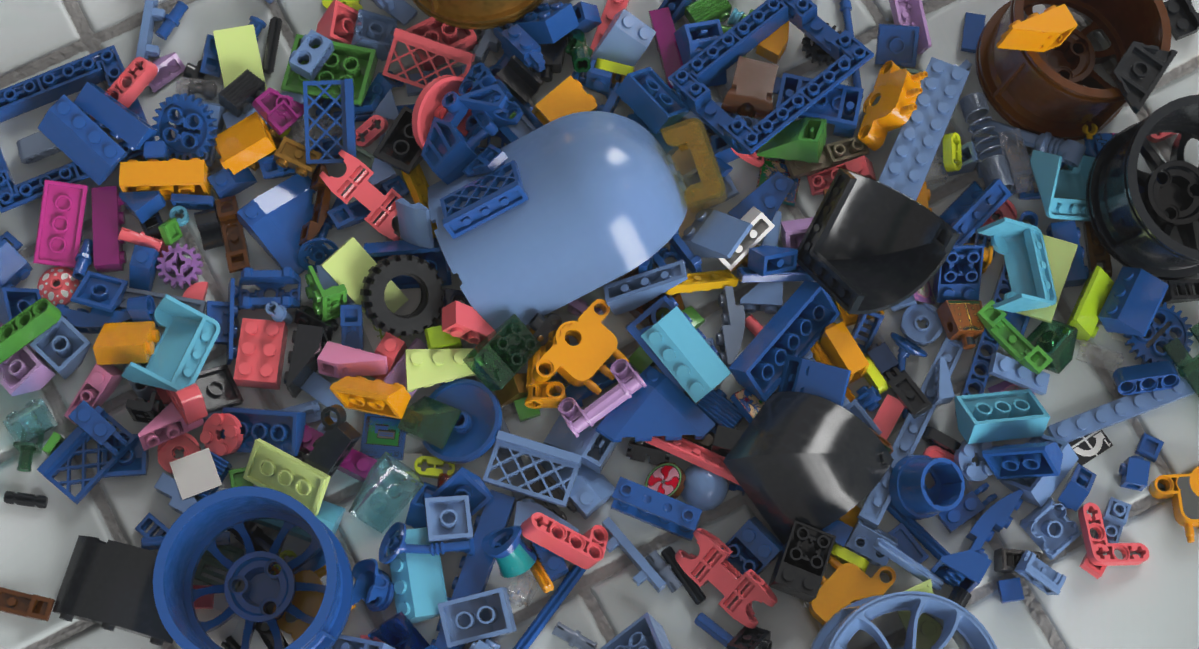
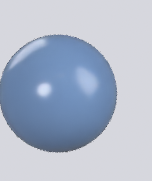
M694 464L684 471L686 481L684 480L683 485L685 487L681 496L686 504L699 508L702 511L715 509L724 501L728 492L727 479Z

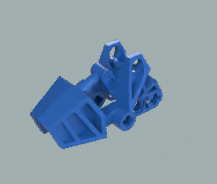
M482 62L473 65L458 90L460 96L456 92L451 91L443 97L442 106L448 110V113L443 119L434 116L421 156L431 170L447 185L463 176L462 170L481 153L480 149L477 148L481 144V140L486 139L489 135L494 136L498 132L499 127L518 124L524 114L515 101L511 102L509 100L513 95L501 80L495 79L490 69ZM470 87H472V89L470 90V92L466 93V91H467ZM470 109L472 115L465 122V130L468 131V134L464 136L456 127ZM517 112L514 118L509 119L511 113Z

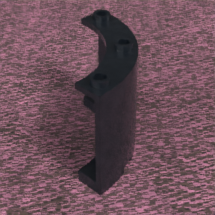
M79 535L52 612L60 614L59 618L65 621L72 622L73 619L101 624V628L114 631L117 628L149 638L150 643L162 646L163 643H173V639L159 617L153 594V571L158 553L121 542L108 540L106 543L96 537Z

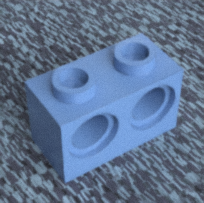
M311 29L308 35L305 34L301 39L298 49L294 50L289 57L291 70L313 81L334 51L332 40ZM314 45H320L318 48H311ZM302 61H309L307 64H300Z

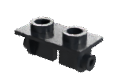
M302 305L299 309L296 308L294 319L296 324L323 327L329 341L332 340L333 331H337L339 324L336 323L337 320L332 319L324 322L321 318L318 319L319 315H316L313 308L308 305Z
M630 440L628 443L629 446H632V449L628 448L626 457H630V460L645 462L646 455H650L649 464L659 465L669 462L670 457H666V454L670 455V453L646 444L644 441L635 442V440Z

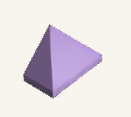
M175 52L152 60L156 64L158 72L148 86L155 93L184 72L186 67Z

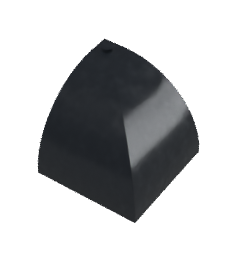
M839 168L797 249V264L848 314L876 313L901 303L921 289L943 265L960 234L934 212L905 194L864 175Z
M786 391L772 393L723 462L782 544H785L795 520L821 530L849 512L874 489L894 459L877 435L862 420L847 409L816 395Z

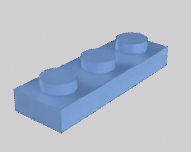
M998 352L993 353L991 356L988 374L1022 388L1030 389L1039 395L1046 394L1050 374L1041 371L1037 375L1017 360Z

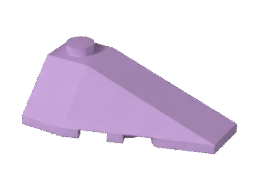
M29 344L0 364V383L11 396L41 390L56 375Z

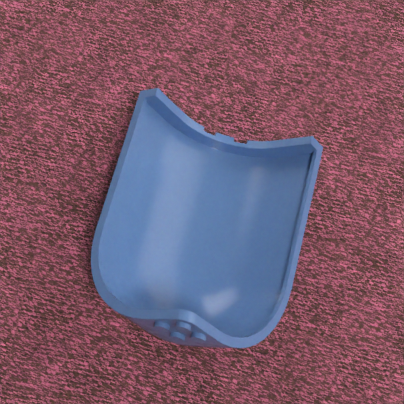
M584 111L562 116L500 148L508 156L505 164L512 160H515L517 163L523 188L529 200L455 239L451 237L442 224L444 216L440 199L486 174L468 178L464 174L448 185L441 180L427 187L430 219L432 223L436 222L437 229L434 232L452 273L459 275L458 277L462 282L460 288L470 305L501 337L528 325L537 313L545 316L644 263L674 236L683 223L688 208L685 191L688 189L684 183L683 175L675 167L676 164L670 154L666 155L656 138L640 124L627 117L604 111ZM512 170L506 172L504 176H508ZM493 180L489 181L485 186H489ZM500 181L497 187H501L503 181ZM474 190L469 192L467 196H471ZM481 191L478 197H482L485 191ZM455 200L448 203L447 205L452 206ZM463 201L459 207H463L466 201Z

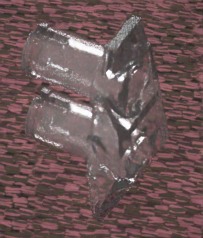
M325 114L317 123L324 130H327L334 121ZM301 116L292 125L293 140L300 144H305L304 116ZM336 124L328 133L331 136H338L342 134V129ZM314 125L309 131V136L316 141L324 132Z

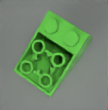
M805 117L791 122L761 146L757 156L818 163L827 140V119Z

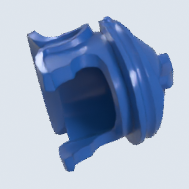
M369 558L356 563L352 570L353 577L355 578L352 605L359 603L362 599L370 611L386 610L394 597V584L390 576L378 568V563L375 559Z

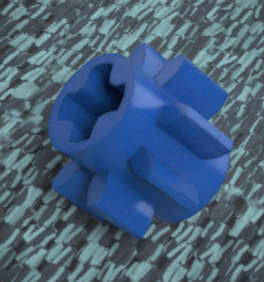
M863 386L856 391L859 396L855 399L865 411L868 409L869 412H873L881 406L878 401L882 397L874 386L870 388Z

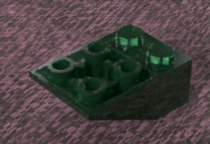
M513 314L476 345L463 361L491 391L502 390L540 349L542 344L522 321Z

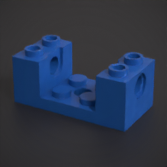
M783 73L775 109L813 78ZM839 84L823 97L824 104L819 105L815 103L801 114L799 118L827 119L828 124L834 125L832 135L851 138L854 136L857 127L864 89Z

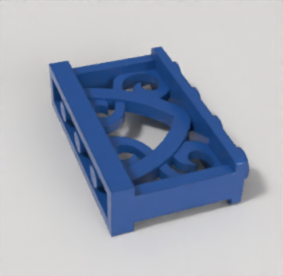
M663 295L626 325L625 328L661 372L684 392L683 387L641 337L646 330L657 322L656 311L659 308L666 307L671 311L679 305L671 295L669 297ZM683 312V314L687 317V319H688L690 322H693V321L690 319V317H689L685 312ZM651 314L653 325L638 330L636 326ZM697 328L696 330L706 339L705 335ZM710 345L714 352L717 355H720L719 352L714 348V346Z

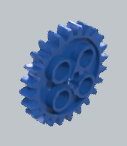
M187 93L175 94L173 97L165 98L166 102L159 103L161 108L155 109L159 116L152 117L153 120L157 121V124L152 125V127L158 130L155 136H159L160 139L158 141L165 142L170 156L175 154L176 159L189 160L191 158L203 157L204 153L210 152L208 146L215 145L211 139L217 137L213 130L218 129V127L213 125L217 118L210 117L214 111L206 110L209 105L208 103L201 105L202 98L195 100L194 94L187 96ZM176 110H178L180 114L179 118H177L176 116ZM195 116H196V117L198 118V120H199L198 125H197V124L195 123V121H194V117H195ZM172 130H173V131L175 132V134H176V135H175V138H174V137L172 136V134H171V131H172ZM190 136L194 138V145L190 141Z
M1164 302L1161 307L1159 306L1154 317L1158 318L1161 324H1157L1153 320L1146 334L1147 338L1124 334L1123 337L1129 339L1125 346L1132 347L1129 353L1136 352L1134 359L1137 360L1141 357L1142 364H1145L1147 361L1150 363L1171 361L1177 365L1180 359L1183 360L1186 357L1185 353L1188 354L1191 351V348L1188 346H1191L1194 342L1188 339L1194 335L1193 332L1188 331L1192 324H1185L1188 317L1181 318V310L1176 313L1174 312V305L1168 309L1167 303ZM1169 322L1171 325L1147 348L1146 344ZM1169 332L1175 333L1177 338L1171 337ZM1156 346H1160L1164 352L1157 351Z

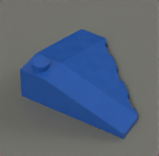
M295 174L251 200L237 211V217L240 224L281 270L284 267H290L300 275L305 269L298 262L297 255L301 247L299 246L302 226L310 220L312 221L314 211L312 198L316 191L310 189L311 179L309 176L302 177Z
M649 365L640 374V377L647 386L645 388L641 387L632 394V398L627 399L608 413L597 426L596 431L612 442H621L622 438L635 437V442L652 441L654 436H665V441L682 440L683 435H695L694 438L697 440L704 439L716 424L667 376Z

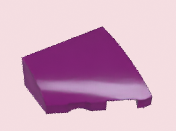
M270 87L251 104L279 136L304 115V104L293 100L291 96L281 95L277 90Z

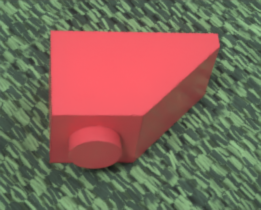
M386 332L374 353L387 357L388 373L372 375L371 377L382 381L386 378L407 349L405 341Z

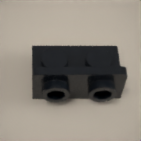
M1168 0L1163 2L1169 16L1171 33L1176 41L1198 32L1199 13L1194 9L1191 0Z
M154 391L151 393L149 403L145 399L135 398V400L127 399L125 406L133 421L148 424L165 408L158 393Z
M744 626L727 644V649H771V631L759 627L752 629Z

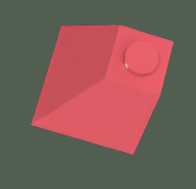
M333 0L319 21L316 32L332 41L351 45L358 11L338 0Z

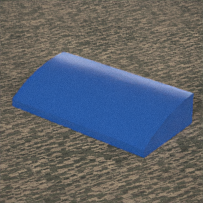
M223 407L222 413H230L236 416L242 425L240 429L241 434H243V442L236 452L251 453L254 441L260 438L292 456H298L305 430L306 412ZM223 429L221 432V438L225 439V430Z

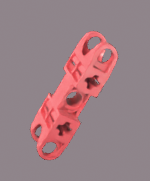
M341 149L338 154L344 159L343 162L346 164L345 174L342 177L336 178L328 176L322 171L319 176L328 188L345 204H348L355 197L371 212L364 220L375 230L393 241H399L401 238L394 233L395 230L392 226V220L397 216L395 201L388 209L386 207L396 196V200L403 197L393 188L386 195L381 193L368 181L374 172L361 160ZM363 169H366V170L359 176V178H358L356 181H354V180L356 179V177L363 171ZM352 183V186H351V187L345 192V194L342 196L343 192H344V191L349 187V185ZM384 211L382 216L374 224L373 222L376 220V218Z
M697 528L693 535L698 540L697 544L700 548L698 556L692 553L688 554L680 549L675 554L676 561L699 587L707 584L708 581L724 595V598L718 605L733 619L748 628L754 629L759 622L754 616L752 602H764L766 605L773 607L777 603L776 595L769 585L752 569L742 575L727 561L733 551L709 531Z

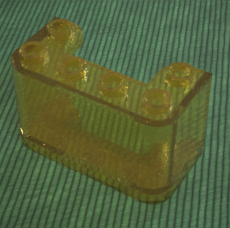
M690 118L660 129L668 146H677L681 152L689 149L691 151L701 182L690 185L685 190L684 198L690 212L693 214L724 202L728 197V189L702 121L697 118Z

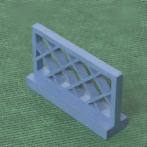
M499 430L482 481L566 508L578 470L582 464V455ZM499 448L509 450L511 457L500 462L497 457ZM522 455L529 456L532 463L521 468L516 458ZM514 460L518 470L507 475L502 465ZM543 461L549 462L553 469L541 474L537 464ZM534 466L539 476L527 481L523 471ZM498 467L501 468L504 477L498 480L489 478L492 470ZM565 467L572 469L571 477L562 481L557 471ZM520 473L525 483L518 487L513 486L509 478ZM555 473L559 483L548 488L544 478ZM542 480L546 489L539 493L533 492L530 485ZM562 486L565 491L563 501L554 498L550 491Z

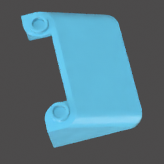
M1033 150L1030 165L1048 218L1090 221L1086 206V184L1095 157L1083 155L1078 167L1067 165L1069 170L1060 169L1062 156Z
M165 294L153 314L155 323L165 328L155 347L154 354L151 355L146 367L130 362L121 376L131 382L176 392L196 382L220 333V325L215 319Z

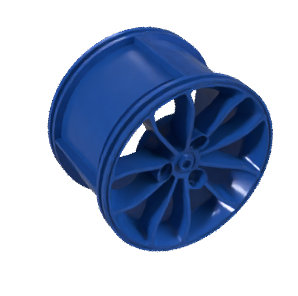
M241 486L220 490L190 506L179 516L165 535L160 545L153 571V594L159 617L171 638L182 649H223L207 633L218 629L236 614L245 619L241 649L250 648L256 623L263 622L268 623L273 635L275 649H330L341 635L348 621L353 602L354 584L351 565L342 544L335 534L298 500L280 491L258 486ZM255 519H276L284 521V525L269 552L255 550L253 540L244 522ZM298 526L312 537V541L300 556L286 562L279 555L288 533L293 527ZM230 528L238 531L246 549V555L240 557L235 562L226 558L219 551L215 543L216 538ZM322 549L326 561V585L296 582L293 572L310 561ZM208 550L229 570L225 583L193 589L197 566L205 551ZM280 564V573L272 575V566ZM244 581L245 587L243 591L236 592L235 585L237 582ZM296 591L324 593L321 606L315 618L303 613L292 604ZM225 593V598L229 605L228 608L215 619L206 622L199 621L195 612L194 601L204 595ZM270 603H275L276 611L273 614H267V606ZM287 611L296 618L310 624V626L298 639L285 648L277 620L282 618L284 612Z

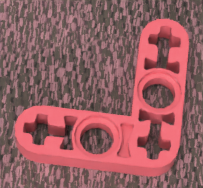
M1086 503L1079 509L1078 517L1087 557L1092 564L1096 566L1140 565L1149 558L1148 548L1142 543H1108L1100 508L1095 503ZM1090 529L1096 530L1098 539L1091 536ZM1115 549L1119 550L1122 553V559H1118L1115 556ZM1096 552H1097L1098 554H1105V553H1107V555H1104V556L1101 558L1100 555H1096Z

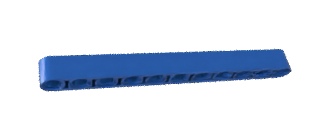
M1025 211L1021 214L1018 221L1023 222L1025 220L1030 222L1031 225L1037 226L1039 219L1036 213ZM1005 260L991 299L995 303L1003 301L999 296L1000 293L1005 294L1011 291L1009 280L1005 278V275H1008ZM1004 311V312L1007 314V315L1005 316V318L1007 319V318H1008V315H1009V312ZM985 327L984 332L979 336L960 396L972 395L968 390L969 387L975 388L977 394L984 393L989 377L988 370L991 356L997 352L999 346L997 341L987 334ZM980 350H987L990 356H984ZM974 369H981L984 375L976 374Z

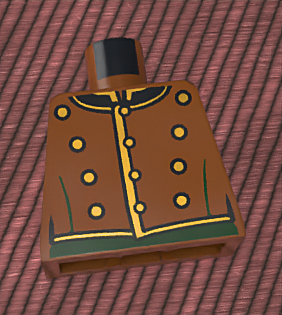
M946 300L936 311L947 338L950 340H961L964 350H969L976 346L974 339L984 332V325L977 316V312L982 309V302Z

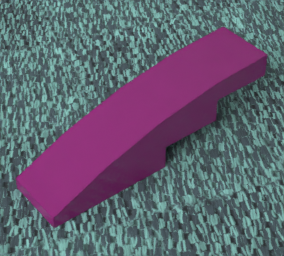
M669 7L649 11L652 29L656 31L654 38L666 82L672 89L673 87L668 81V77L682 67L683 62L674 35L676 30Z

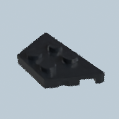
M1133 41L1110 74L1135 114L1140 111L1178 53L1176 50L1163 51L1159 50L1158 46H1147L1144 43Z

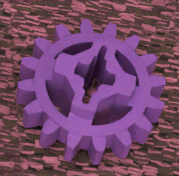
M176 243V248L173 249L169 245L168 252L161 251L163 258H157L160 265H157L156 269L160 271L158 274L160 279L164 278L163 282L165 285L171 282L173 289L176 285L183 289L184 284L191 286L192 280L199 281L196 275H202L203 272L200 267H203V262L199 261L201 256L199 253L195 254L196 249L194 247L189 250L188 244L181 248L179 243ZM183 254H185V255L191 257L192 260H191L190 258H187V259H186V258L183 256ZM179 260H181V263L183 264V265H181L180 273H179V270L177 269V267H179V264H180V261H179ZM169 274L176 275V278L170 276Z

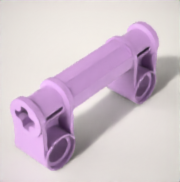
M618 359L610 367L611 373L619 382L618 385L584 410L571 397L565 398L559 403L558 411L576 438L579 437L580 432L589 426H594L597 421L627 399L632 398V394L641 387L645 388L647 386L627 360Z

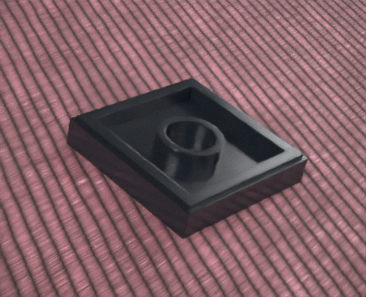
M227 364L200 372L195 383L202 393L208 414L223 410V407H233L243 403L244 400Z

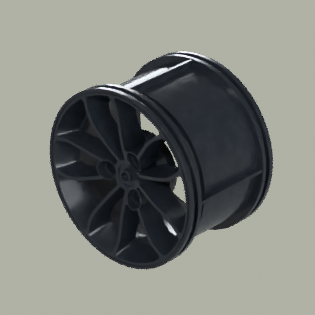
M1190 95L1173 100L1155 110L1142 121L1117 133L1101 148L1088 174L1086 184L1087 212L1091 226L1100 243L1123 266L1141 268L1162 280L1181 279L1199 273V250L1193 228V222H1199V165L1196 167L1184 161V149L1187 142L1192 138L1199 141V95ZM1162 132L1179 133L1172 145L1169 162L1165 163L1147 141L1146 136ZM1139 153L1143 156L1151 170V174L1137 169ZM1157 177L1161 180V184L1156 180ZM1138 184L1145 187L1143 193L1139 192ZM1143 202L1147 203V206L1150 210L1149 213L1147 212ZM1174 226H1177L1183 245L1170 238Z

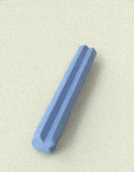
M877 538L873 547L921 581L924 582L931 579L934 590L942 589L944 585L943 579L885 539Z

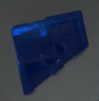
M402 611L380 624L367 635L371 640L377 637L396 649H424L430 646Z

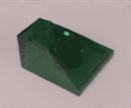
M1052 320V323L1042 321L1026 339L1034 347L1039 345L1053 359L1045 369L1059 374L1073 359L1078 330L1076 327L1056 320Z
M423 396L406 409L397 428L410 437L443 450L462 411L430 397Z

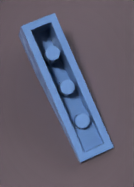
M684 260L604 285L606 304L608 307L610 306L615 316L642 306L688 279Z

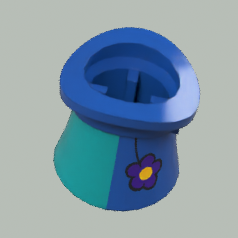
M520 526L495 530L487 534L482 540L484 552L496 559L500 574L504 578H512L525 573L537 560L536 553L521 539L522 530Z

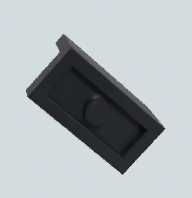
M515 55L510 58L507 65L495 76V79L501 80L511 94L523 105L527 104L543 85V81Z

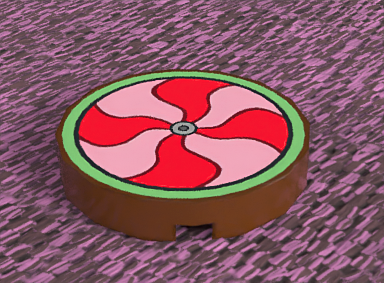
M662 463L653 468L648 474L645 487L676 499L683 492L686 476L684 471L675 463Z

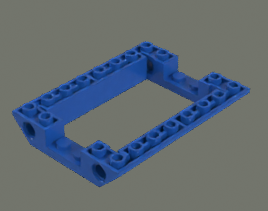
M766 0L668 77V81L691 111L737 153L751 155L873 58L874 53L848 31L844 30L839 34L817 16V5L811 0ZM787 21H790L836 61L751 129L747 126V122L739 115L732 118L711 99V90L706 85L737 62L739 56L743 57Z
M112 45L0 90V123L54 102L63 94L69 96L79 92L86 82L96 85L107 80L110 87L125 70L115 46ZM137 98L128 109L148 123ZM125 141L117 143L129 156L124 162L143 156L144 151L137 149L132 151L124 145ZM0 148V212L4 213L42 197L45 180L74 184L89 178V176L74 162H71L15 185Z

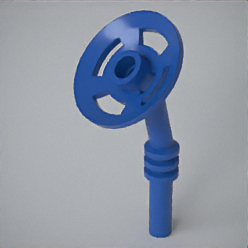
M337 197L331 209L344 202ZM328 215L318 237L306 241L298 250V262L307 271L308 266L312 264L305 261V257L309 256L311 260L315 261V265L312 266L315 272L318 273L316 266L321 265L339 249L334 242L326 239L329 229L331 230L334 226ZM324 243L329 244L333 249H328Z
M891 332L892 340L899 347L897 355L899 364L897 368L900 372L905 370L906 357L909 358L910 354L918 357L928 356L916 344ZM904 408V410L902 411L903 419H905L908 414V410L906 408Z
M396 522L389 528L381 542L379 561L383 564H388L401 553L431 554L435 556V553L437 555H440V553L444 555L445 552L470 549V541L450 543L441 541L440 544L439 542L435 544L431 542L430 545L406 544V525L402 522ZM387 548L389 549L390 553L388 556H386Z

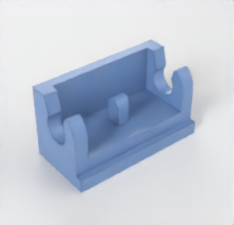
M1025 550L1014 570L1047 595H1059L1066 580L1065 575L1053 570L1038 559L1034 552Z

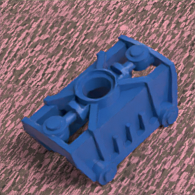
M679 229L668 241L670 251L666 247H662L659 252L653 255V263L657 268L667 265L665 259L672 257L676 262L684 260L685 267L691 273L702 272V259L700 256L694 255L679 236Z
M245 267L241 271L239 276L238 310L265 309L267 303L272 304L271 301L284 306L287 310L288 308L299 309L301 307V277L292 268L253 270L250 267ZM298 284V288L292 289L290 292H285V289H282L286 285ZM242 285H255L260 290L250 293L247 289H242ZM268 290L276 292L275 297H264V294Z

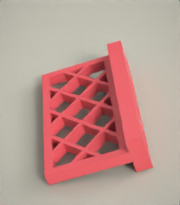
M395 28L394 38L382 75L424 89L428 84L426 78L434 74L440 77L439 72L448 67L452 74L457 76L452 65L458 62L466 64L464 73L458 76L465 78L471 69L476 54L401 28ZM398 41L405 43L409 52L399 56L396 51ZM422 49L425 50L428 59L418 63L413 52ZM411 54L416 65L405 69L401 58ZM440 55L445 58L448 65L437 69L433 59ZM398 61L403 71L396 75L389 73L390 65ZM430 61L435 71L425 76L420 65ZM417 67L422 78L412 81L407 72Z

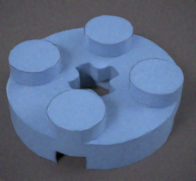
M927 303L909 306L901 318L900 330L905 338L923 347L935 342L943 331L942 323L936 311L937 308ZM925 320L927 328H919L917 321Z
M965 440L962 441L959 449L955 451L954 463L960 468L965 477L964 479L968 481H982L993 475L992 470L982 456V451L993 447L991 442L967 444ZM975 455L978 458L977 464L975 462H972V458H974Z

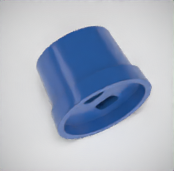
M925 455L906 456L896 463L889 479V492L894 506L902 515L913 520L930 518L940 512L955 508L961 502L965 491V481L960 468L947 458H931ZM927 473H930L935 481V484L929 489L925 484Z

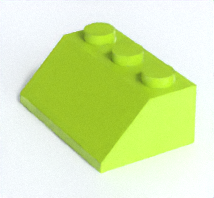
M1097 265L1087 278L1063 330V333L1084 343L1090 337L1094 338L1099 330V327L1096 326L1098 320H1100L1098 316L1114 285V281L1100 266Z

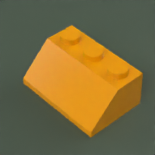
M358 375L356 377L346 376L331 384L329 388L345 408L397 419L403 418L411 398L402 384H387L379 379L374 381L367 380Z

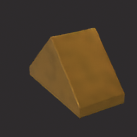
M513 373L493 386L495 396L501 407L527 396V373Z

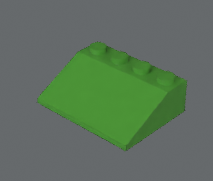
M296 34L291 53L298 49L304 35ZM332 41L334 51L313 81L353 78L354 105L361 106L377 66L376 50ZM314 45L311 48H318L320 45ZM288 61L281 90L303 94V81L310 80L292 71ZM302 61L300 64L304 65L309 61ZM332 85L327 92L336 99L341 93V85ZM308 86L309 96L317 97L322 92L317 86ZM325 93L321 96L323 99L331 100Z

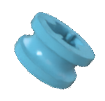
M735 8L727 24L736 25L741 21L745 12H738V9Z
M183 206L173 207L169 212V217L174 218L176 217L175 214L180 215L182 213L184 217L176 219L179 226L186 225L190 217L187 209Z

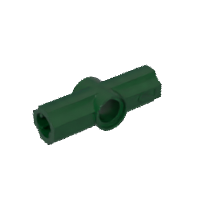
M580 29L572 30L568 34L566 53L571 56L573 68L576 72H587L591 68L590 57L593 50L587 46L583 31Z

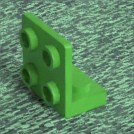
M309 265L308 274L305 275L308 287H305V292L308 299L313 301L315 314L319 315L324 322L339 318L340 305H347V289L345 285L331 286L324 290L313 266Z

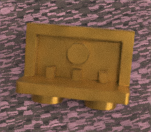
M285 136L278 150L274 153L273 160L276 161L277 165L283 168L290 167L295 170L296 174L302 177H312L318 165H306L305 146ZM313 149L310 151V160H318L322 157V153Z

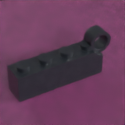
M334 404L323 409L321 421L325 426L324 431L326 432L314 442L312 452L306 454L302 459L303 462L331 477L362 436L348 422H345L347 415L342 406ZM330 411L335 412L337 415V422L331 419Z

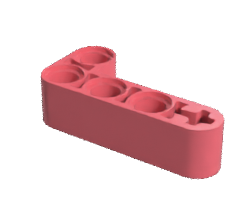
M143 57L135 58L106 92L129 108L156 77L158 72L156 64Z
M196 383L176 392L164 389L187 425L208 416L202 393Z
M535 512L520 526L522 535L526 539L583 569L591 568L604 557L608 532L601 525H595L581 535L543 513Z

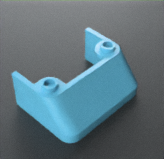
M1004 217L977 229L979 234L990 236V244L993 246L994 251L1004 255L1011 291L1005 293L1003 301L993 304L994 309L1016 313L1046 308L1056 304L1057 296L1043 234L1037 226Z

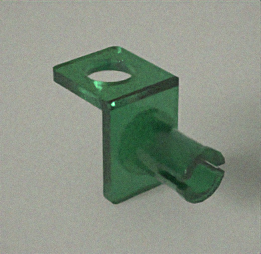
M23 428L21 442H13V446L20 452L18 471L31 472L33 454H42L44 429ZM32 433L37 434L38 442L36 444L27 442V436Z

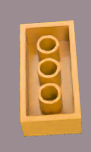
M172 158L168 161H159L157 159L137 161L131 159L126 162H120L119 187L122 192L160 191L164 200H171V193L211 196V185L207 179L211 174L205 160L200 158H191L189 160Z

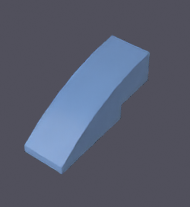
M164 472L154 486L157 492L171 499L168 505L172 510L183 514L190 506L197 502L193 496L182 500L176 480Z

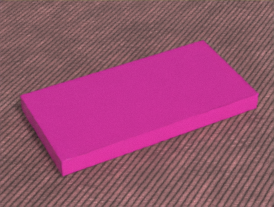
M52 180L44 181L33 263L66 268L75 267V258L80 250L88 192L87 185Z

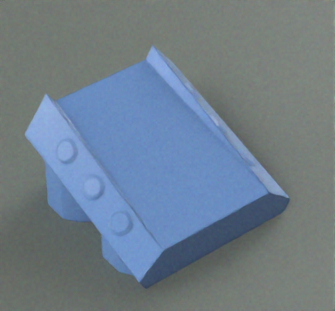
M360 9L351 45L375 49L378 59H381V61L387 60L394 38L393 34L395 28H397V19Z
M1049 498L1042 508L1038 506L1028 516L1020 520V526L1050 560L1054 559L1082 534L1077 523L1070 520L1066 515L1067 511L1064 505L1055 503L1052 498Z

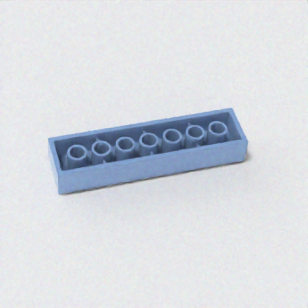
M931 57L926 69L928 76L921 80L923 92L917 96L915 102L917 109L912 112L909 120L901 127L878 182L905 194L917 201L970 73L968 70Z

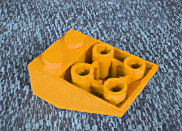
M1065 4L1058 7L1052 5L1041 14L1036 12L1022 22L1016 20L1008 26V31L1001 35V39L996 47L1046 52L1060 46L1078 25Z

